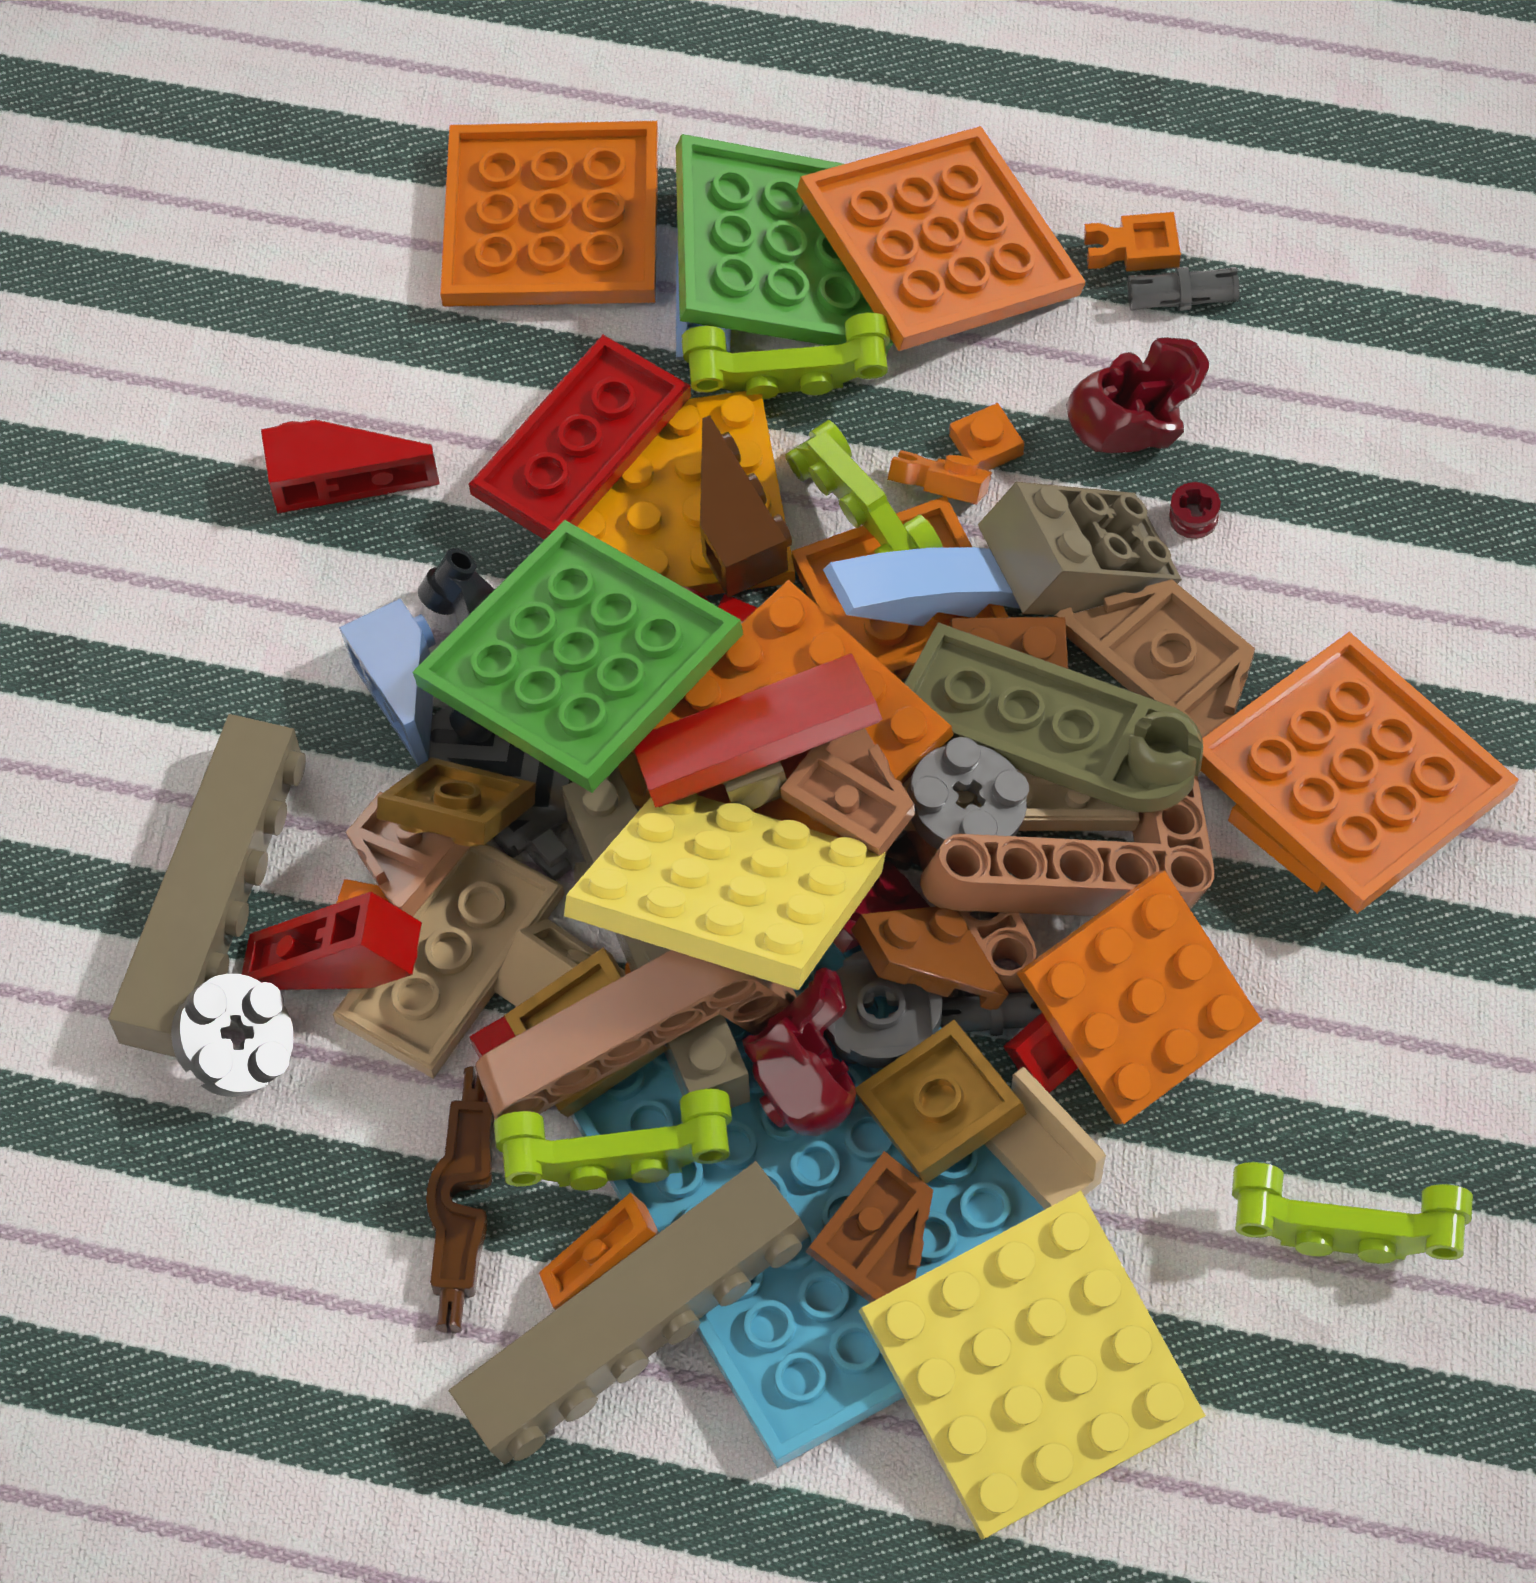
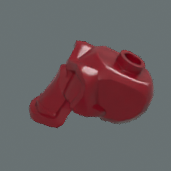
M1157 338L1151 343L1144 363L1132 352L1122 353L1112 361L1108 368L1091 373L1073 388L1066 403L1069 423L1081 442L1096 452L1122 453L1140 451L1148 447L1168 448L1184 433V422L1180 419L1179 406L1186 399L1196 395L1201 388L1209 370V360L1196 342L1182 338Z
M825 967L816 971L814 979L809 983L808 988L786 1008L768 1020V1026L755 1036L749 1035L743 1039L745 1052L753 1062L752 1071L754 1077L765 1094L760 1098V1103L765 1113L778 1127L783 1128L785 1125H788L793 1131L803 1136H820L838 1128L850 1114L856 1098L855 1086L847 1073L849 1068L844 1061L839 1062L838 1059L833 1058L830 1045L823 1036L824 1031L841 1018L847 1009L838 974L836 971Z

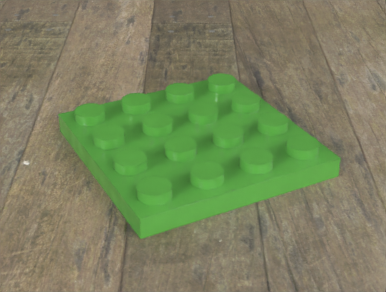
M681 134L676 145L680 321L826 346L846 343L845 322L854 315L874 312L796 191L801 176L840 166L844 163ZM891 338L890 343L886 346V355L893 345Z
M564 520L412 673L419 688L593 793L743 635L741 620Z

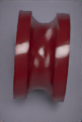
M1200 482L1185 483L1178 487L1171 498L1169 513L1171 527L1178 534L1186 538L1198 539L1211 534L1218 525L1221 505L1218 493L1211 486ZM1197 504L1199 511L1203 512L1202 516H1191V511L1187 508V505Z

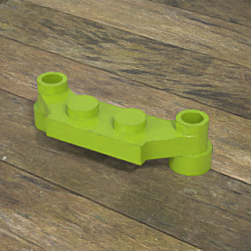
M861 313L850 317L845 322L847 342L841 345L729 353L726 351L725 332L721 328L698 326L690 328L682 334L683 359L689 363L691 388L693 390L713 392L722 388L733 392L746 391V395L762 394L764 400L772 398L778 393L801 391L807 395H822L830 392L832 389L843 388V383L856 377L876 379L886 375L888 372L886 346L890 343V333L885 315Z
M827 420L810 431V438L785 454L788 465L800 481L804 482L811 477L825 496L833 493L839 499L840 508L848 521L855 528L863 525L876 538L881 546L875 549V554L922 548H943L936 531L922 515L918 514L905 524H902L889 504L886 494L851 458L852 451L847 440L832 421Z
M700 1089L685 1094L680 1099L682 1123L676 1126L553 1141L545 1139L544 1118L542 1115L530 1111L504 1114L494 1121L496 1149L503 1153L505 1182L511 1186H529L541 1180L558 1182L559 1187L571 1186L575 1190L588 1191L605 1186L607 1181L632 1178L639 1183L659 1182L666 1179L669 1174L681 1173L682 1167L693 1162L712 1164L724 1161L730 1156L726 1127L732 1121L729 1094L719 1089Z
M1250 1162L1239 1164L1233 1169L1232 1196L1237 1199L1235 1230L1241 1235L1253 1238L1272 1236L1281 1240L1280 1245L1295 1247L1296 1251L1308 1256H1326L1332 1252L1358 1254L1361 1260L1375 1264L1391 1263L1395 1259L1405 1260L1407 1255L1426 1253L1428 1256L1440 1260H1455L1464 1255L1465 1225L1472 1221L1473 1194L1463 1187L1439 1184L1424 1188L1421 1199V1213L1411 1214L1287 1199L1282 1197L1284 1173L1278 1167L1265 1163Z

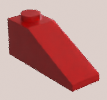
M316 419L304 422L289 421L279 426L261 429L268 480L277 514L440 484L431 444Z
M370 891L251 933L241 975L252 977L261 983H271L279 990L374 988L413 975L414 965L418 956L417 948L422 922Z

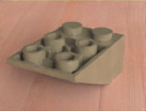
M1015 482L978 524L1023 614L1056 615L1060 610L1070 607L1073 613L1102 606L1104 598L1124 592L1138 593L1146 586L1170 579L1174 580L1177 584L1182 580L1171 560V553L1168 547L1160 540L1147 516L1146 506L1132 492Z

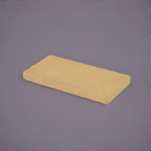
M488 844L471 846L413 916L422 922L417 948L418 956L414 965L413 975L374 988L351 989L333 1013L335 1023L434 1079L494 995L495 991L493 989L498 979L499 970L517 931L548 919L565 895L563 885Z

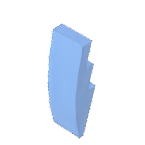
M922 548L883 552L830 562L823 569L846 615L924 626L937 612L975 618L988 604L1020 608L991 550L986 548Z

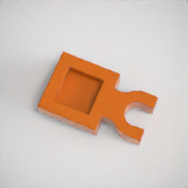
M1174 212L1121 216L1120 227L1116 228L1103 223H1089L1084 226L1085 245L1101 244L1104 246L1101 248H1088V269L1104 268L1115 261L1125 260L1126 272L1179 268L1181 252Z
M901 450L898 453V457L894 456L891 460L887 480L924 487L923 491L977 505L988 492L992 472L979 469V463L976 460L964 456L947 455L945 460L939 458L937 461Z

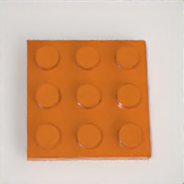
M945 496L896 513L902 524H905L918 514L922 515L936 531L943 548L972 547L948 498ZM863 525L791 551L794 568L808 597L900 680L908 678L938 622L949 626L952 618H973L937 612L924 626L846 615L823 569L830 562L875 554V549L881 545ZM988 604L975 618L1009 617L1003 606Z
M1165 870L1155 872L1016 973L1115 1124H1125L1262 1021Z

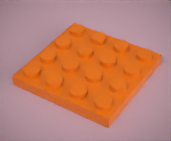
M616 121L449 125L440 292L443 307L656 303L658 122Z
M982 126L800 177L796 191L873 312L885 315L890 338L898 351L1080 296L1086 283Z
M787 580L741 623L743 635L654 728L664 726L852 653L876 700L882 717L879 723L865 729L874 744L879 745L889 762L890 771L896 780L903 784L914 773L916 766L928 753L942 747L954 735L952 726L790 580ZM810 750L780 761L787 779ZM724 783L696 793L699 796L722 803H731ZM782 798L752 810L755 813L782 821H798L805 824L811 830L834 837H843Z
M1350 631L1202 738L1203 756L1200 771L1357 914L1513 793L1519 780Z

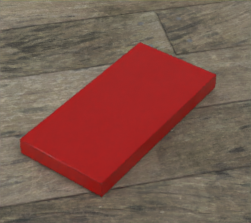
M602 335L468 484L470 495L544 540L564 520L578 526L691 397L690 385L609 337Z
M852 653L653 729L636 746L634 751L655 808H660L877 724L882 720L876 700Z

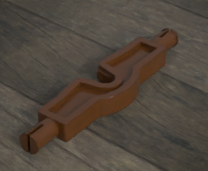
M474 1066L464 1068L461 1101L455 1100L450 1104L445 1155L436 1164L431 1173L426 1194L427 1210L432 1228L436 1234L430 1280L433 1294L440 1296L435 1329L448 1333L451 1310L450 1328L452 1334L462 1331L464 1297H473L476 1294L479 1261L488 1227L487 1214L483 1209L456 1204L452 1199L460 1191L486 1189L492 1184L491 1144L494 1115L489 1102H485L486 1094L478 1074L477 1078L475 1076Z

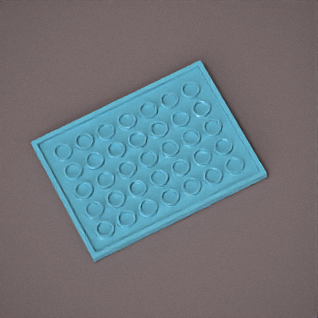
M832 942L800 989H794L796 996L798 997L809 987V983L813 981L817 970L825 967L829 970L837 971L843 966V960L853 953L862 950L861 946L859 945L842 954ZM878 996L874 997V1005L872 1007L864 1009L868 1014H873L877 1019H885L889 1017L890 1013L896 1012L898 1006H890L886 1002V997ZM725 1018L748 1071L750 1102L731 1108L732 1121L726 1126L730 1156L718 1163H690L681 1168V1173L669 1174L666 1179L659 1182L639 1183L632 1178L609 1182L620 1201L631 1192L647 1206L660 1233L741 1171L757 1161L801 1219L809 1237L801 1242L802 1248L800 1252L781 1267L772 1268L769 1266L750 1281V1289L739 1300L724 1307L719 1304L699 1319L700 1325L696 1330L774 1464L779 1468L904 1398L901 1389L859 1313V1310L869 1304V1302L806 1253V1250L884 1151L918 1177V1175L862 1105L857 1095L848 1117L838 1128L823 1135L803 1136L793 1131L788 1125L780 1128L774 1124L761 1106L760 1098L765 1094L754 1077L752 1071L753 1062L745 1052L743 1039L752 1034ZM824 1032L823 1036L830 1045L833 1058L838 1059L839 1062L844 1061L837 1055L835 1046ZM662 1053L571 1115L583 1137L676 1126L682 1123L680 1099L683 1096L665 1053ZM844 1061L849 1068L847 1073L855 1087L883 1069ZM985 1144L927 1183L933 1189L929 1218L925 1223L923 1234L924 1246L916 1278L1045 1210Z

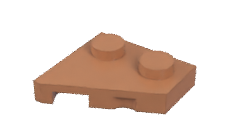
M865 728L812 748L780 788L783 800L839 835L863 842L867 850L879 856L884 852L886 853L915 815L914 803L902 783L893 776L888 760L879 745L874 744Z
M380 791L345 833L353 849L388 901L414 916L471 846L456 844L452 841L451 837L432 832H407L400 829L397 823L377 819V798L383 793Z

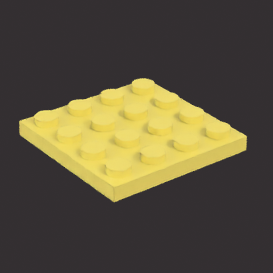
M693 794L660 808H655L650 797L567 893L564 916L799 990L881 875L885 852L879 856L867 850L866 845L857 839L849 837L838 838L814 831L801 822L794 820L782 821L758 814L749 807L738 803H722Z
M1082 1191L1067 1197L859 1310L862 1319L981 1540L1206 1416Z

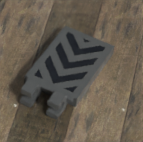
M449 705L432 716L429 759L436 758L536 783L535 804L493 837L495 842L512 858L526 850L533 861L554 881L570 871L572 865L566 858L569 855L568 848L552 830L568 820L562 786L573 781L492 733L487 741L481 743L471 742L462 738L454 731L450 724L449 717L454 708Z

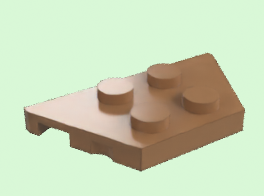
M1170 579L1146 586L1138 593L1124 592L1104 598L1103 606L1073 613L1070 607L1060 610L1055 615V617H1065L1066 637L1131 692L1179 709L1193 720L1202 738L1235 715L1254 659L1255 648L1174 580Z

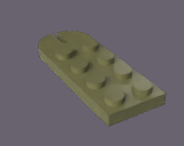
M939 622L904 683L952 726L954 735L946 742L947 744L950 740L958 737L972 739L977 745L990 748L1001 754L1020 771L1130 811L1156 812L1176 805L1189 794L1194 786V778L1199 776L1203 756L1201 733L1193 720L1179 709Z

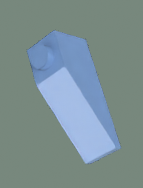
M398 599L340 626L339 629L353 668L417 765H420L429 759L434 696L417 686L412 672L430 655L428 648L436 645V642L423 615L420 614L413 617L403 601Z

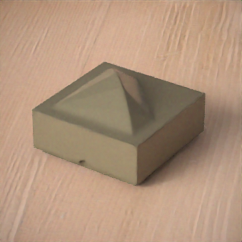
M779 761L724 782L731 803L742 804L753 810L768 802L782 798L780 788L787 778Z

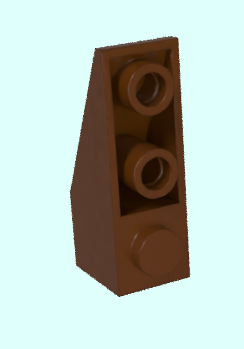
M709 415L702 418L700 502L702 554L727 597H730L788 571L787 547L792 545V538L783 518L779 514L772 517L765 506L767 502L766 495L757 476L754 473L746 475L741 467L740 452L729 432L721 434Z

